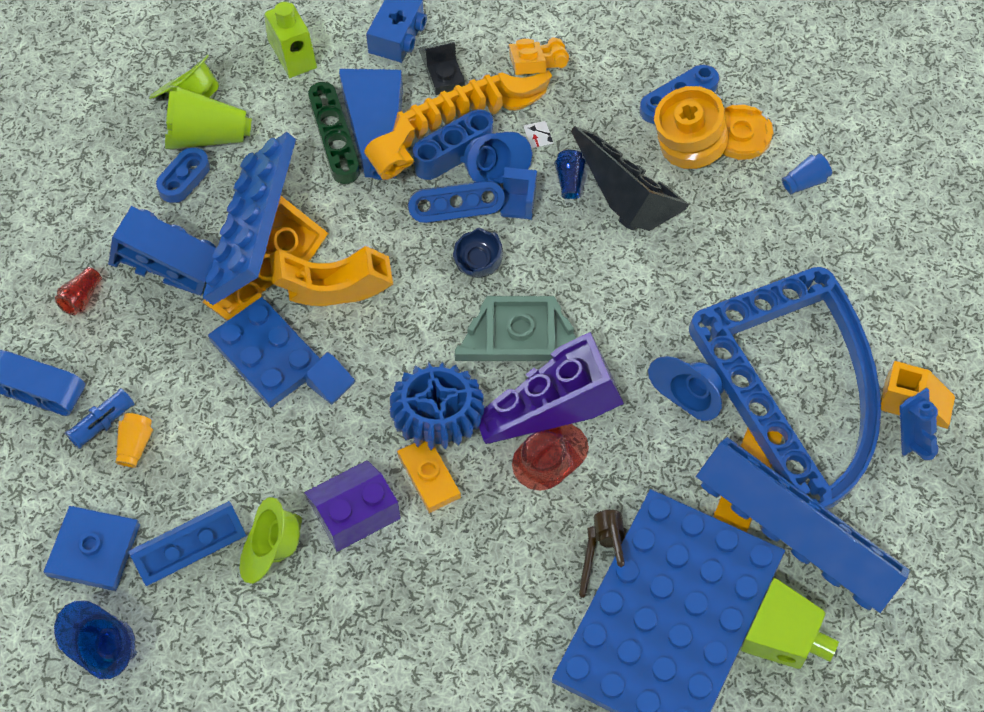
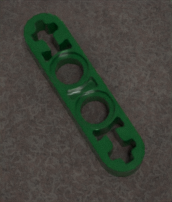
M317 82L310 87L308 96L328 165L335 181L341 184H350L357 180L360 175L359 162L336 89L328 82ZM319 95H325L328 105L322 106ZM329 116L338 118V121L333 125L322 123V120ZM335 140L346 142L345 146L340 149H333L329 146ZM345 158L349 171H343L340 159Z

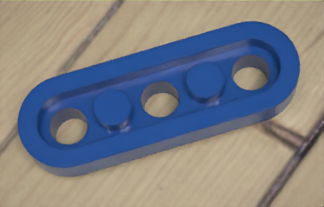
M708 65L693 67L645 95L640 103V116L646 122L655 124L654 115L657 106L652 104H659L661 99L667 94L685 86H700L715 92L719 82L718 72Z
M490 180L417 190L410 196L408 210L416 221L422 223L492 214L503 206L505 195L503 189L497 183ZM485 191L493 193V198L489 202L482 200V194ZM454 195L461 197V203L458 206L450 204V198ZM423 199L430 202L429 208L425 211H421L418 208L419 201Z

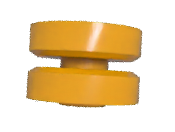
M685 86L673 90L661 99L655 109L654 123L662 154L671 164L683 169H698L710 165L721 157L727 147L728 129L722 101L712 90L700 86Z

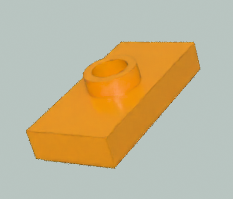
M424 441L419 447L413 443L397 451L401 463L429 513L461 498V493L435 446L430 450L428 442Z

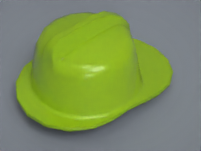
M206 55L191 70L156 90L149 96V99L165 92L169 94L171 86H178L210 97L218 90L219 83L205 63L209 55Z
M268 497L262 501L257 509L253 526L244 544L239 570L241 578L246 583L253 584L260 581L266 575L272 563L281 562L291 556L299 543L302 517L283 510L277 498Z

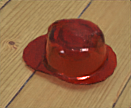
M573 424L533 433L527 437L514 453L512 468L515 477L519 483L529 489L542 491L555 487L576 470L587 458L589 449L587 437L581 429Z

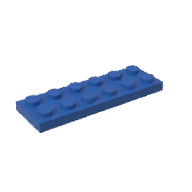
M285 132L276 139H269L262 149L255 154L253 152L249 153L241 162L240 167L242 170L234 184L235 193L227 207L228 216L220 230L221 239L213 253L214 262L205 278L207 284L203 298L212 305L259 276L296 139L288 132Z

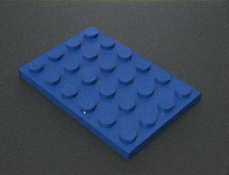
M650 489L621 544L625 565L619 567L616 557H614L552 677V683L610 712H711L780 565L785 550Z

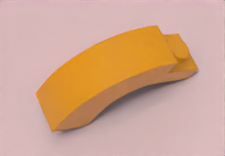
M364 246L343 260L332 263L308 262L279 249L270 255L273 284L288 290L289 300L299 304L329 306L362 301L379 294L393 285L389 256L367 246Z

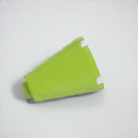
M171 86L166 118L168 134H165V149L174 150L241 143L244 136L250 137L252 118L246 117L245 110L178 86Z

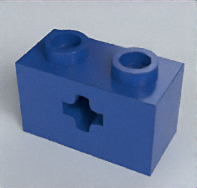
M384 0L366 33L368 53L402 63L406 54L413 51L416 41L415 36L418 31L422 32L425 28L427 14L424 13L423 0Z

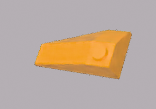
M280 196L258 278L214 305L205 299L202 303L228 321L261 298L262 292L273 285L270 255L279 249L305 261H310L328 235V232L284 197Z

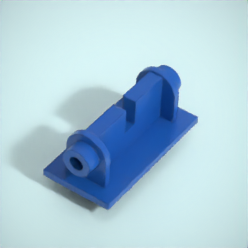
M925 388L915 396L909 397L900 405L901 450L903 456L914 451L923 460H932L938 454L937 437L934 435L937 432L936 417L938 409L930 402L928 388Z

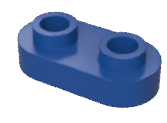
M194 147L181 151L157 178L156 187L160 197L169 203H177L187 198L210 170L207 154L202 149ZM192 166H197L196 169H190Z

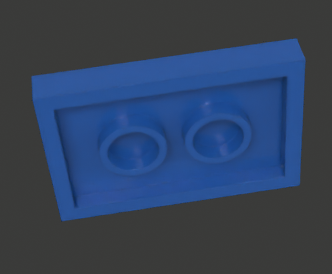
M263 297L208 334L211 343L270 408L306 382V371L320 359Z

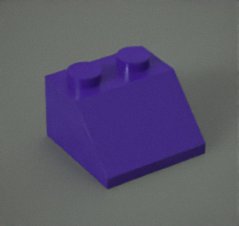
M368 460L304 492L336 552L401 519L396 497L381 472Z

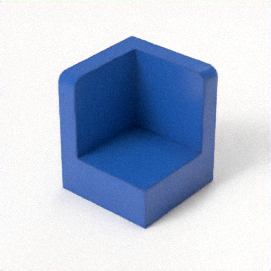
M505 167L503 176L505 200L500 210L502 217L532 220L537 170Z

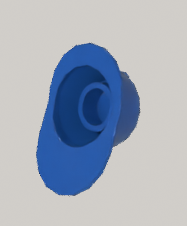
M517 132L492 133L473 139L467 145L464 155L460 156V161L464 163L468 174L474 182L490 180L497 184H502L505 167L529 169L532 161V150L526 137Z
M669 356L658 357L651 362L648 369L649 379L654 388L663 396L698 420L711 421L719 415L722 409L720 395L724 389L720 375L713 367L702 362L686 363L678 358Z

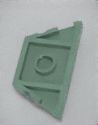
M487 296L480 307L479 315L473 318L463 342L460 346L457 345L455 349V361H550L552 359L550 354L559 346L576 339V336L574 335L573 326L568 318L562 315V308L554 296Z

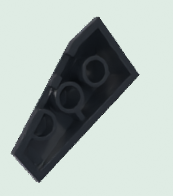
M576 126L572 128L571 133L609 207L619 216L618 221L630 230H635L637 227L650 231L687 209L689 204L661 181L656 183L645 176V169L627 159L621 158L623 154L601 137Z

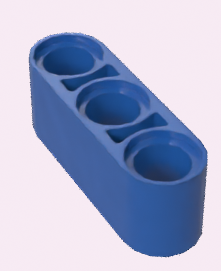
M482 109L473 110L415 143L413 146L415 174L421 179L432 180L461 164L460 156L464 155L467 145L473 139L493 133L492 115Z
M0 350L1 395L63 416L70 415L86 387V383L80 377L68 371Z

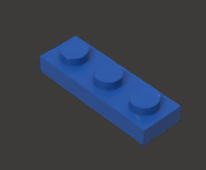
M228 501L128 552L145 586H148L247 535L232 504Z

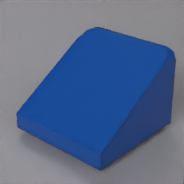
M326 352L305 373L307 386L331 405L355 383V379L329 352Z

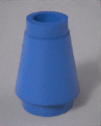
M819 153L815 156L811 154L782 178V184L788 193L792 195L795 192L826 183L827 178L832 175V169L822 154Z

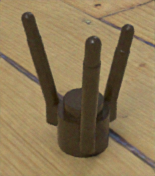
M608 509L596 513L593 517L594 526L587 528L588 543L579 590V597L581 598L586 597L596 541H599L603 547H613L617 565L619 567L625 565L621 544L627 534V529L623 526L622 513L617 510Z

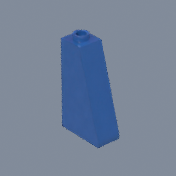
M339 69L342 95L364 176L383 180L365 155L364 150L375 138L393 131L397 112L402 111V71L393 69Z

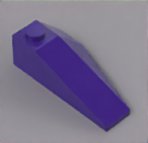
M591 332L559 346L550 354L552 359L539 370L535 367L525 374L528 379L514 390L507 389L484 408V415H482L479 429L485 444L593 419L624 404L613 376Z

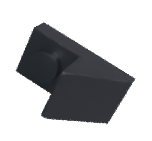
M444 41L419 47V52L435 95H439L443 91L446 93L450 92L457 85L465 86L464 78L456 60L455 42Z

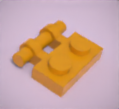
M556 37L549 39L547 45H540L539 42H534L533 39H520L516 41V44H509V55L515 75L546 73V68H564L569 61V55L563 41Z

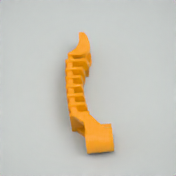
M549 70L546 73H539L525 78L513 77L503 72L492 77L488 74L481 80H470L468 85L462 87L457 85L450 92H440L438 97L434 99L427 98L419 106L416 104L412 105L410 110L405 113L402 111L397 112L393 131L372 140L366 146L364 153L383 180L391 179L400 174L403 169L413 164L414 160L406 148L411 146L415 135L418 139L423 138L428 128L431 132L436 131L442 121L447 125L453 121L456 114L460 118L467 114L470 108L472 111L477 109L484 110L487 106L492 115L496 114L501 107L514 111L523 109L539 100L546 93L552 74Z

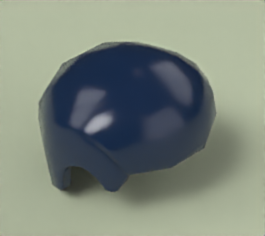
M479 227L472 232L463 234L456 241L453 258L457 268L462 273L473 278H482L492 275L500 267L504 252L498 234L495 231L491 233Z

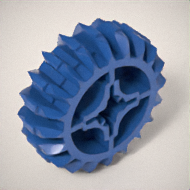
M443 361L439 367H433L428 362L426 369L422 370L415 365L413 374L404 372L402 381L395 382L394 392L390 396V417L394 421L397 432H402L405 441L414 438V443L417 447L426 441L430 450L433 449L435 444H441L446 450L448 442H453L459 446L462 437L470 439L473 429L479 428L482 415H484V396L482 390L479 389L477 379H471L468 370L459 373L457 365L448 369Z

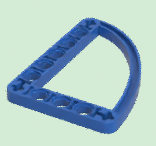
M813 267L697 311L689 325L690 336L708 365L713 367L720 375L723 389L776 473L806 495L809 492L812 496L818 494L820 500H813L827 510L836 506L852 491L867 470L873 457L880 430L881 401L876 366L869 342L854 308L835 276L826 268ZM814 280L817 284L811 286ZM782 290H794L798 294L799 299L792 300L787 298ZM758 299L765 300L770 304L771 309L761 310L755 305L754 301ZM822 300L826 303L837 323L849 351L856 375L860 400V427L855 453L844 474L830 486L732 336ZM735 310L739 312L743 320H730L726 315V311ZM700 323H702L704 326H711V330L709 331L707 327L701 328L699 326ZM725 348L730 352L731 358L727 360L718 358L714 353V349ZM741 375L748 380L749 386L744 388L738 387L732 382L731 377ZM751 403H759L766 408L767 414L764 416L755 415L750 410L749 405ZM771 431L779 432L783 435L785 443L782 445L772 443L768 439L767 433ZM789 460L799 462L803 466L804 473L793 474L787 469L786 462ZM807 479H810V481H809V483H808V485H807L805 481H806Z

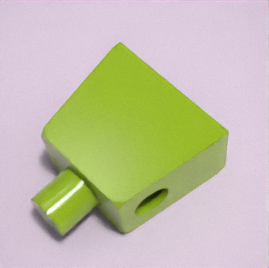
M280 2L274 9L266 11L264 18L267 39L289 79L316 69L317 64L310 33L294 4ZM293 42L294 47L298 46L297 52H292L290 50V46Z
M773 578L741 651L801 669L809 652L830 662L839 641L819 632L826 615L824 610L780 580Z

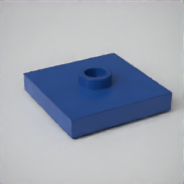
M69 506L43 571L44 574L51 578L116 591L130 555L128 551L132 549L140 527L139 521Z

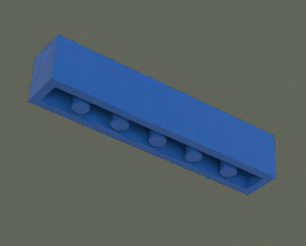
M728 437L718 444L696 475V478L702 481L701 487L715 497L721 495L732 503L730 507L736 514L744 519L752 518L762 526L760 529L767 537L776 542L782 540L792 548L791 553L798 560L805 564L813 563L823 571L821 575L829 583L836 587L844 586L853 593L852 598L867 610L873 608L881 613L908 578L911 570Z

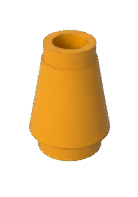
M134 413L124 414L123 420L118 423L116 464L136 468L153 432V428H151L152 420L150 418Z

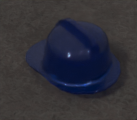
M80 600L69 603L57 615L54 624V635L59 648L67 657L99 679H112L120 675L128 666L129 660L135 658L138 653L135 650L136 638L129 624L114 617L90 601Z

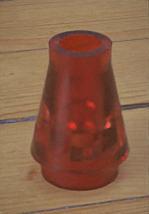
M86 267L80 274L57 289L55 303L62 311L69 315L83 312L97 285L102 280L101 275L95 269Z

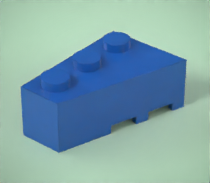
M131 206L112 236L108 265L118 267L119 263L135 267V274L145 277L147 272L164 277V284L201 296L206 288L205 278L212 268L214 262L213 253L217 247L208 240H199L187 234L178 225H169L157 219L148 210H139Z

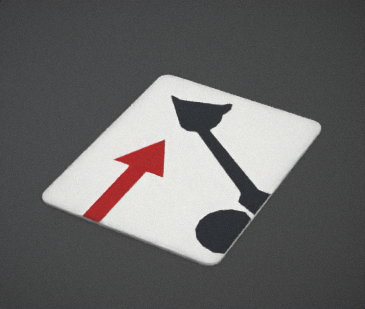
M546 121L524 125L531 148L553 144Z

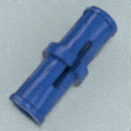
M120 388L98 407H91L88 410L89 414L70 430H67L65 434L78 449H81L84 444L103 429L108 431L112 427L111 423L135 404L130 396ZM112 408V410L107 415H105L102 419H100L97 423H95L91 428L88 429V427L93 422H95L97 419H99L108 410Z

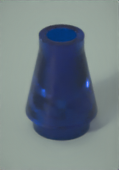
M563 150L557 154V159L554 161L561 187V196L564 199H578L581 196L580 190L586 160L578 150Z

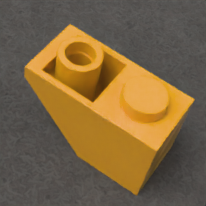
M894 361L884 382L880 400L881 411L900 416V405L909 397L915 396L925 388H928L930 402L938 409L936 417L937 426L948 429L955 395L930 370Z

